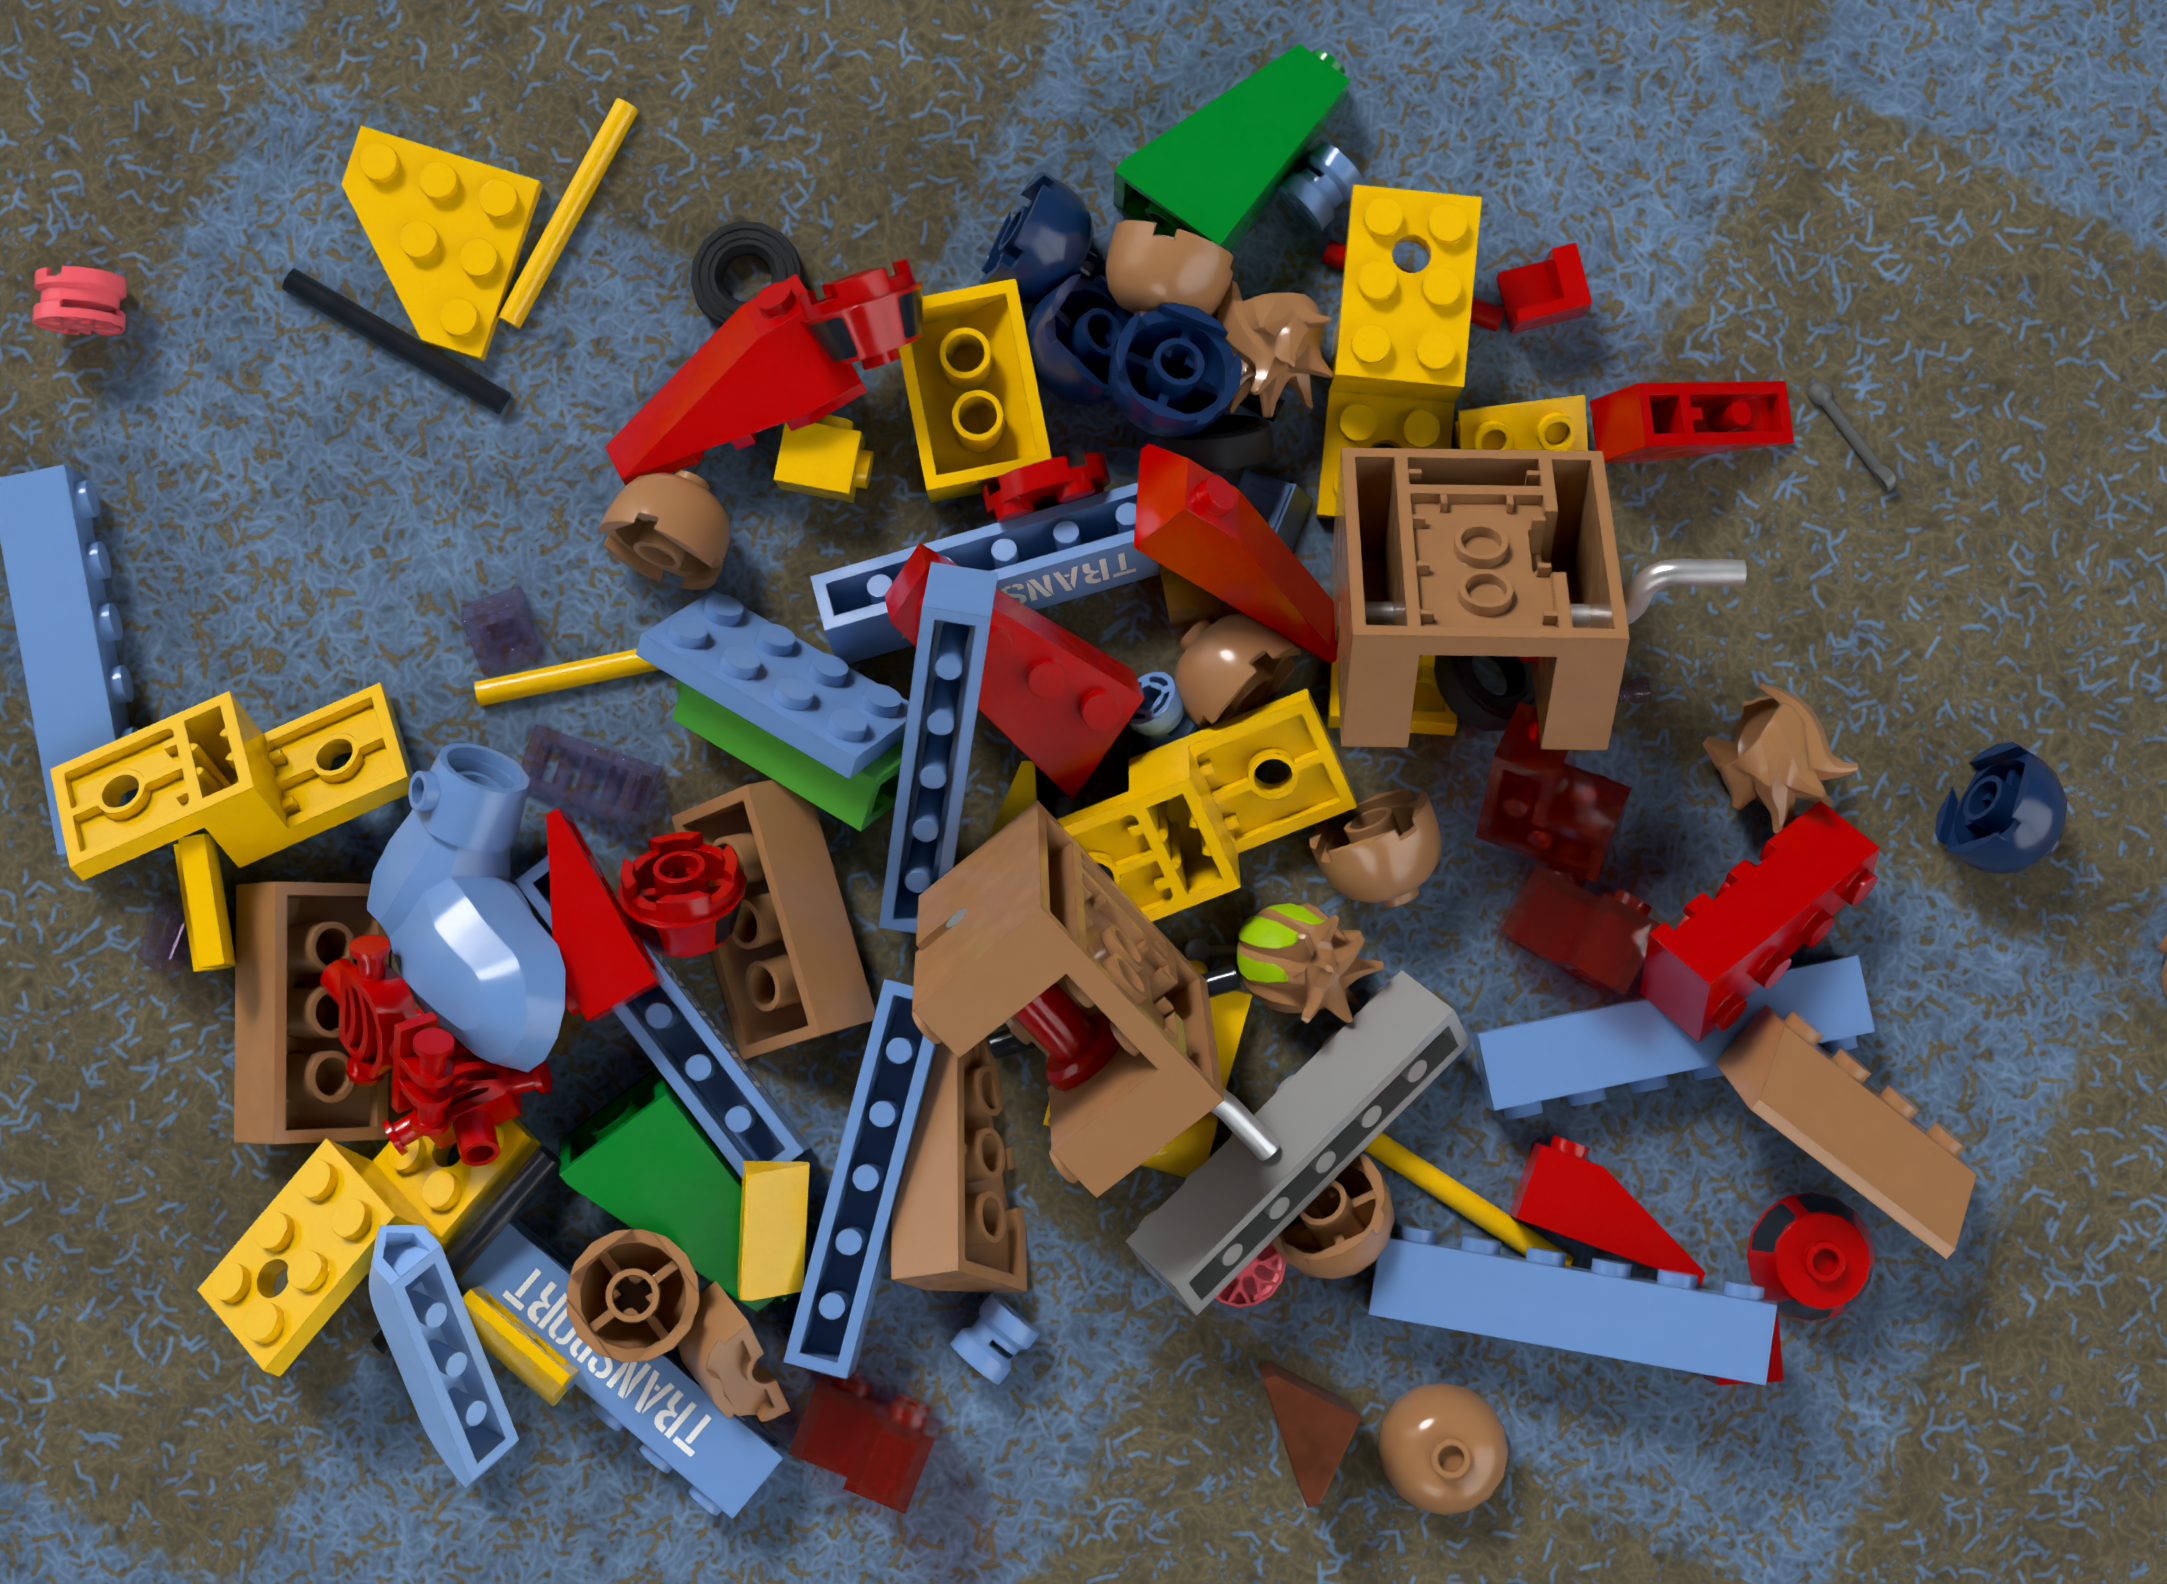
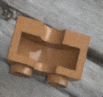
M715 1281L699 1294L700 1305L692 1328L678 1343L682 1362L712 1402L727 1418L732 1419L733 1414L738 1416L756 1415L761 1422L791 1411L777 1380L766 1366L762 1368L758 1366L757 1360L764 1353L750 1323L717 1281Z

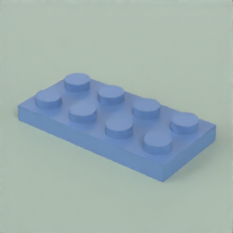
M712 590L641 633L636 652L638 657L848 779H851L904 739L909 701L902 698L895 689L872 681L848 667L839 657L823 653L795 637L794 633L788 628L773 624L746 609L737 599Z

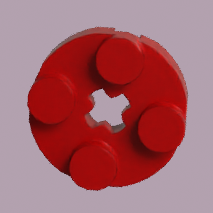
M1084 453L1087 466L1072 468L1069 466L1067 456L1051 458L1012 470L997 477L1000 487L999 491L987 484L981 488L988 517L997 519V522H1003L1105 492L1104 488L1111 483L1104 455L1100 453Z

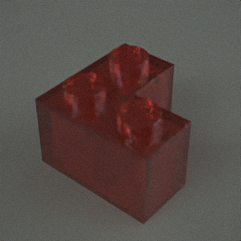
M1519 702L1493 756L1475 837L1597 882L1621 828L1632 787L1613 781L1604 775L1594 774L1572 766L1574 750L1541 749L1536 707Z
M1550 860L1547 868L1539 863L1529 866L1493 932L1603 995H1625L1645 960L1649 933L1661 925L1648 917L1652 907L1634 895L1617 889L1615 894L1607 891L1603 894L1594 895L1580 887L1585 879L1582 875L1557 861Z
M823 1373L816 1383L788 1454L846 1477L847 1480L843 1489L905 1514L942 1421L930 1417L933 1407L915 1397L897 1393L895 1400L890 1401L871 1393L873 1382L861 1375L853 1373L850 1377L844 1379Z

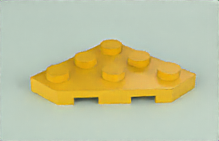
M361 126L341 185L420 339L425 344L485 362L499 320L497 316L504 305L543 185L539 180Z

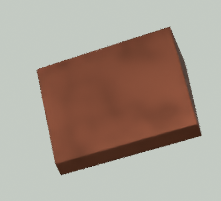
M1270 1361L1259 1364L1257 1366L1301 1495L1307 1508L1321 1503L1353 1437L1361 1416L1350 1401Z

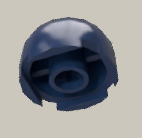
M1045 172L1037 174L1020 194L1031 200L1027 207L1023 205L1016 212L1012 220L1011 211H1009L981 269L982 272L987 274L980 279V284L982 285L1016 279L1020 302L1026 304H1038L1048 293L1072 275L1082 274L1080 278L1088 279L1097 261V255L1089 251L1094 235L1089 210L1080 196Z
M1082 274L1072 275L1063 281L1035 306L1026 332L1034 372L1044 387L1063 401L1093 406L1113 400L1108 383L1112 348L1130 318L1134 315L1122 309L1116 303L1108 290L1106 277L1097 275L1092 280L1080 278Z
M1178 303L1161 304L1157 311L1146 312L1143 315L1140 312L1130 318L1113 346L1108 373V383L1113 400L1130 423L1148 434L1166 438L1196 435L1222 416L1240 387L1242 362L1239 352L1234 357L1232 347L1225 339L1228 334L1227 330L1218 320L1204 311Z
M2014 742L2001 743L1979 753L1968 763L1976 768L1977 771L1960 802H1958L1952 786L1937 813L1935 833L1937 839L1948 847L1945 850L1973 868L1985 873H2017L2039 862L2057 848L2065 826L2068 799L2057 773L2042 759L2030 753L2022 746Z

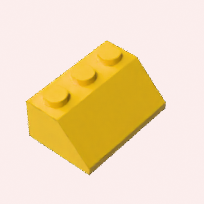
M1016 279L923 296V336L914 342L898 348L930 503L981 493V488L986 484L995 490L999 489L997 477L1012 470L1052 458Z

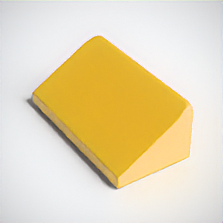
M743 1161L737 1277L739 1301H754L802 1291L804 1285L809 1162Z

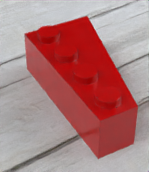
M921 543L918 544L884 595L890 622L915 647H917L921 610L931 562L958 566ZM996 588L978 709L1073 801L1145 699L1133 669Z
M1818 801L1767 841L1759 856L1761 863L1756 866L1751 861L1744 859L1732 868L1719 888L1715 899H1711L1702 892L1685 905L1683 913L1686 916L1675 930L1666 922H1663L1649 933L1640 994L1698 1043L1715 1027L1720 1031H1725L1742 1014L1747 1006L1745 999L1759 985L1764 989H1769L1784 975L1791 964L1789 957L1803 943L1809 948L1815 946L1828 933L1835 921L1833 915L1843 905L1848 903L1854 907L1871 892L1878 880V877L1874 874V869L1880 847L1822 801Z

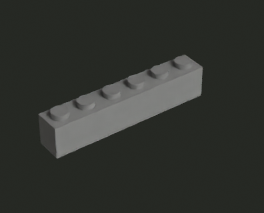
M1402 970L1386 986L1377 989L1370 996L1366 1005L1353 1017V1020L1347 1023L1341 1030L1332 1033L1325 1040L1321 1049L1296 1074L1286 1078L1278 1087L1275 1095L1254 1114V1117L1279 1142L1278 1149L1270 1158L1260 1161L1232 1132L1230 1139L1203 1165L1193 1169L1185 1179L1184 1184L1159 1209L1152 1211L1144 1217L1137 1230L1126 1240V1243L1145 1269L1197 1316L1471 1044L1455 1010Z

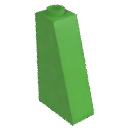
M677 679L675 688L679 696L673 715L674 721L855 829L862 831L895 806L904 739L851 779H848Z

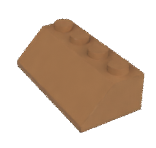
M768 780L747 784L672 816L676 832H700L703 835L704 844L717 846L722 850L728 844L731 845L738 858V864H740L747 877L745 893L733 933L723 945L711 951L740 1056L745 1060L873 1021L875 1009L870 987L866 981L857 951L853 929L848 920L836 879L834 864L830 858L817 814V806L777 781Z
M316 882L236 884L234 1143L323 1142L326 1138L333 1142L388 1139L382 1122L388 1119L389 1074H386L381 1082L372 1086L358 1085L348 1078L346 1066L351 1055L339 1039V1006L320 983V978L325 968L338 959H350L357 965V959L350 955L349 944L353 939L370 934L388 938L379 922L367 911L371 884ZM388 954L384 957L385 963L389 966ZM297 981H303L307 987L294 988V985Z
M1766 1004L1715 1062L1750 1110L1947 1260L1956 1249L1977 1176L1959 1156L1966 1149V1146L1938 1122L1935 1121L1927 1129L1916 1121L1913 1117L1919 1112V1109L1892 1086L1888 1085L1880 1093L1866 1082L1872 1073L1850 1053L1840 1048L1833 1056L1817 1044L1824 1037L1822 1033L1797 1012L1792 1011L1785 1019Z

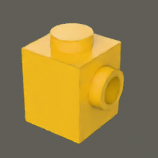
M826 415L811 425L793 431L790 430L785 422L774 481L781 490L854 503L856 488H868L874 452L864 450L865 439L862 432L852 430L854 422L851 420Z

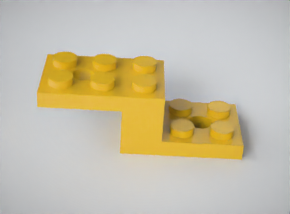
M1353 185L1340 314L1333 334L1330 370L1334 375L1332 378H1329L1316 518L1335 519L1341 448H1372L1377 444L1387 443L1396 448L1451 449L1455 402L1463 390L1465 382L1482 197ZM1402 242H1416L1425 249L1428 255V264L1423 270L1416 273L1402 271L1393 260V249Z
M377 683L266 733L261 732L233 694L227 691L50 769L69 866L82 881L202 828L209 832L238 868H241L408 795L409 784L413 776L391 698L381 683ZM344 753H352L350 760L344 766L329 771L332 761L337 756ZM132 789H138L136 796L129 803L118 807L124 793Z
M1307 688L1130 758L1129 791L1056 820L1096 863L1103 864L1112 871L1113 876L1111 879L1153 922L1241 888L1238 853L1357 808V802ZM1277 759L1288 764L1291 771L1283 781L1269 784L1262 782L1254 774L1259 764L1266 760Z
M514 1117L494 1126L500 1147V1154L494 1161L483 1166L472 1167L465 1165L460 1159L457 1163L448 1167L449 1151L454 1144L438 1149L429 1136H422L407 1145L409 1152L403 1156L399 1154L392 1142L389 1141L373 1161L326 1138L197 1290L261 1369L280 1377L362 1279L370 1273L376 1234L380 1225H424L441 1244L446 1255L541 1143ZM285 1268H288V1284L279 1295L274 1297L273 1287L275 1280Z

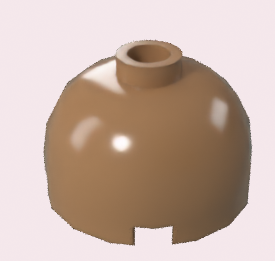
M1125 220L1116 223L1108 250L1106 278L1109 292L1122 309L1134 316L1140 312L1143 315L1146 312L1157 311L1161 304L1178 303L1199 308L1210 316L1218 310L1230 286L1236 263H1232L1234 256L1229 251L1212 241L1181 229L1176 230L1175 237L1153 235L1157 224L1153 222Z
M683 470L676 471L674 474L664 472L637 477L617 493L608 506L598 527V534L607 532L608 536L603 545L608 552L626 566L644 576L661 582L663 570L684 577L679 588L689 590L708 589L717 582L726 562L730 547L729 517L716 496L708 491V483L698 475Z
M1245 613L1222 617L1213 624L1207 619L1199 621L1184 635L1179 644L1180 648L1185 652L1176 666L1175 682L1184 704L1185 714L1199 730H1203L1231 719L1236 713L1245 711L1254 703L1256 708L1263 706L1270 696L1281 689L1293 673L1297 664L1289 656L1301 655V649L1294 642Z
M1397 789L1375 795L1357 804V808H1354V810L1362 814L1354 817L1347 824L1331 831L1327 821H1325L1316 828L1309 838L1310 848L1315 860L1330 886L1351 900L1363 903L1383 902L1386 907L1400 906L1414 899L1420 892L1418 887L1429 879L1441 858L1442 838L1437 817L1427 792L1420 790L1418 800H1413L1409 789Z
M1360 1153L1271 1243L1284 1261L1309 1277L1339 1279L1358 1274L1375 1262L1389 1241L1395 1220L1389 1187L1370 1158Z
M644 1229L616 1230L592 1242L574 1262L567 1285V1315L578 1338L598 1355L623 1363L651 1361L674 1349L691 1330L700 1305L699 1279L688 1255L668 1237Z
M1448 1383L1417 1386L1398 1398L1382 1420L1378 1443L1382 1472L1397 1495L1418 1510L1441 1515L1470 1511L1490 1498L1504 1476L1508 1457L1504 1425L1491 1405L1465 1386Z

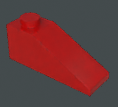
M1786 381L1636 383L1589 401L1596 451H1603L1604 463L1650 462L1794 443Z
M556 808L546 814L552 938L559 946L566 970L565 1006L573 1016L582 1012L587 1021H598L665 982V979L641 937L623 912L616 893L570 813Z
M1553 1135L1550 1147L1533 1142L1509 1215L1655 1269L1697 1275V1284L1702 1285L1706 1272L1604 1166L1587 1161L1590 1151L1589 1147Z

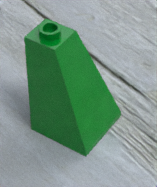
M1301 44L1296 45L1122 160L1114 171L1113 204L1135 220L1157 223L1154 231L1156 235L1175 237L1176 230L1181 229L1212 241L1232 253L1278 191L1277 187L1289 176L1346 98L1351 80L1344 76V67L1338 60L1323 50L1316 49L1312 53Z
M655 1067L559 1140V1159L561 1161L559 1175L571 1188L632 1229H644L668 1237L688 1255L696 1272L712 1283L717 1281L724 1291L739 1300L737 1277L742 1178L662 1073ZM806 1258L804 1266V1276H806L808 1270ZM796 1293L741 1302L758 1312L770 1302L773 1305L782 1304Z

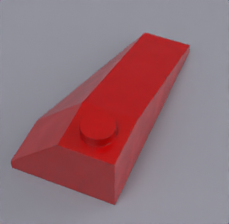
M797 274L783 282L773 283L759 292L757 297L741 305L605 446L625 485H628L642 475L663 472L670 474L696 465L703 457L705 450L727 442H732L736 450L756 444V432L785 422L791 431L811 425L867 392L852 364L834 367L800 324L805 317L797 295L807 290Z
M1149 443L1140 450L1134 549L1329 664L1337 660L1338 641H1335L1333 600L1241 491L1229 484L1223 477L1211 473L1189 458Z

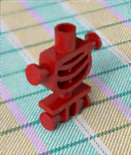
M374 934L357 937L349 944L350 955L357 959V965L350 959H338L325 968L320 978L321 986L339 1006V1039L351 1055L347 1061L346 1074L352 1082L358 1085L372 1086L381 1082L386 1074L393 1072L392 1108L397 1113H401L416 1107L410 1114V1127L412 1130L424 1136L440 1135L450 1126V1113L445 1108L450 1105L453 1095V1088L450 1082L454 1076V1064L448 1056L454 1050V1037L448 1031L438 1028V1017L432 1011L417 1016L414 998L407 983L385 963L384 957L391 950L389 939Z
M420 1007L416 1009L417 1016L425 1014ZM454 1037V1050L448 1056L454 1064V1076L450 1082L453 1088V1095L450 1105L445 1108L450 1113V1126L444 1133L429 1136V1138L438 1149L457 1142L460 1159L465 1165L472 1167L483 1166L494 1161L500 1154L494 1126L517 1117L522 1113L521 1093L536 1089L542 1095L550 1093L552 1090L551 1074L546 1060L529 1072L490 1063L474 1055ZM411 1113L394 1123L390 1119L382 1122L387 1136L401 1156L409 1152L407 1145L424 1136L416 1133L410 1127Z

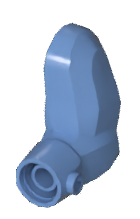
M452 743L441 748L429 771H416L413 774L408 792L412 810L389 840L373 871L367 911L379 922L388 936L401 977L407 983L414 1002L425 1014L432 1011L438 1017V1024L451 1033L474 1055L493 1064L529 1072L545 1061L558 1038L565 1010L566 974L558 944L536 920L526 898L519 888L510 881V848L514 847L517 842L530 778L517 761L503 753L469 743Z

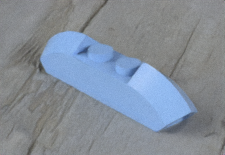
M380 1225L376 1234L369 1273V1293L372 1306L429 1439L452 1473L467 1488L512 1448L519 1438L441 1244L424 1225Z

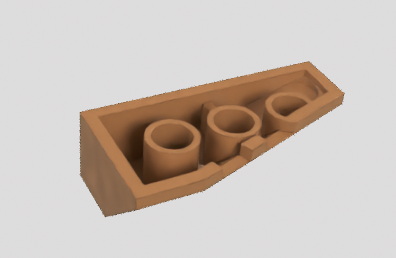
M988 1036L960 1058L943 1042H940L937 1046L891 1215V1239L888 1244V1259L891 1265V1280L931 1291L1027 1292L1026 1225L1022 1206L1008 1209L1002 1173L1003 1171L1014 1169L1015 1163L1012 1147L1004 1148L1002 1139L993 1126L992 1116H997L1001 1112L1004 1101L997 1062L992 1054Z

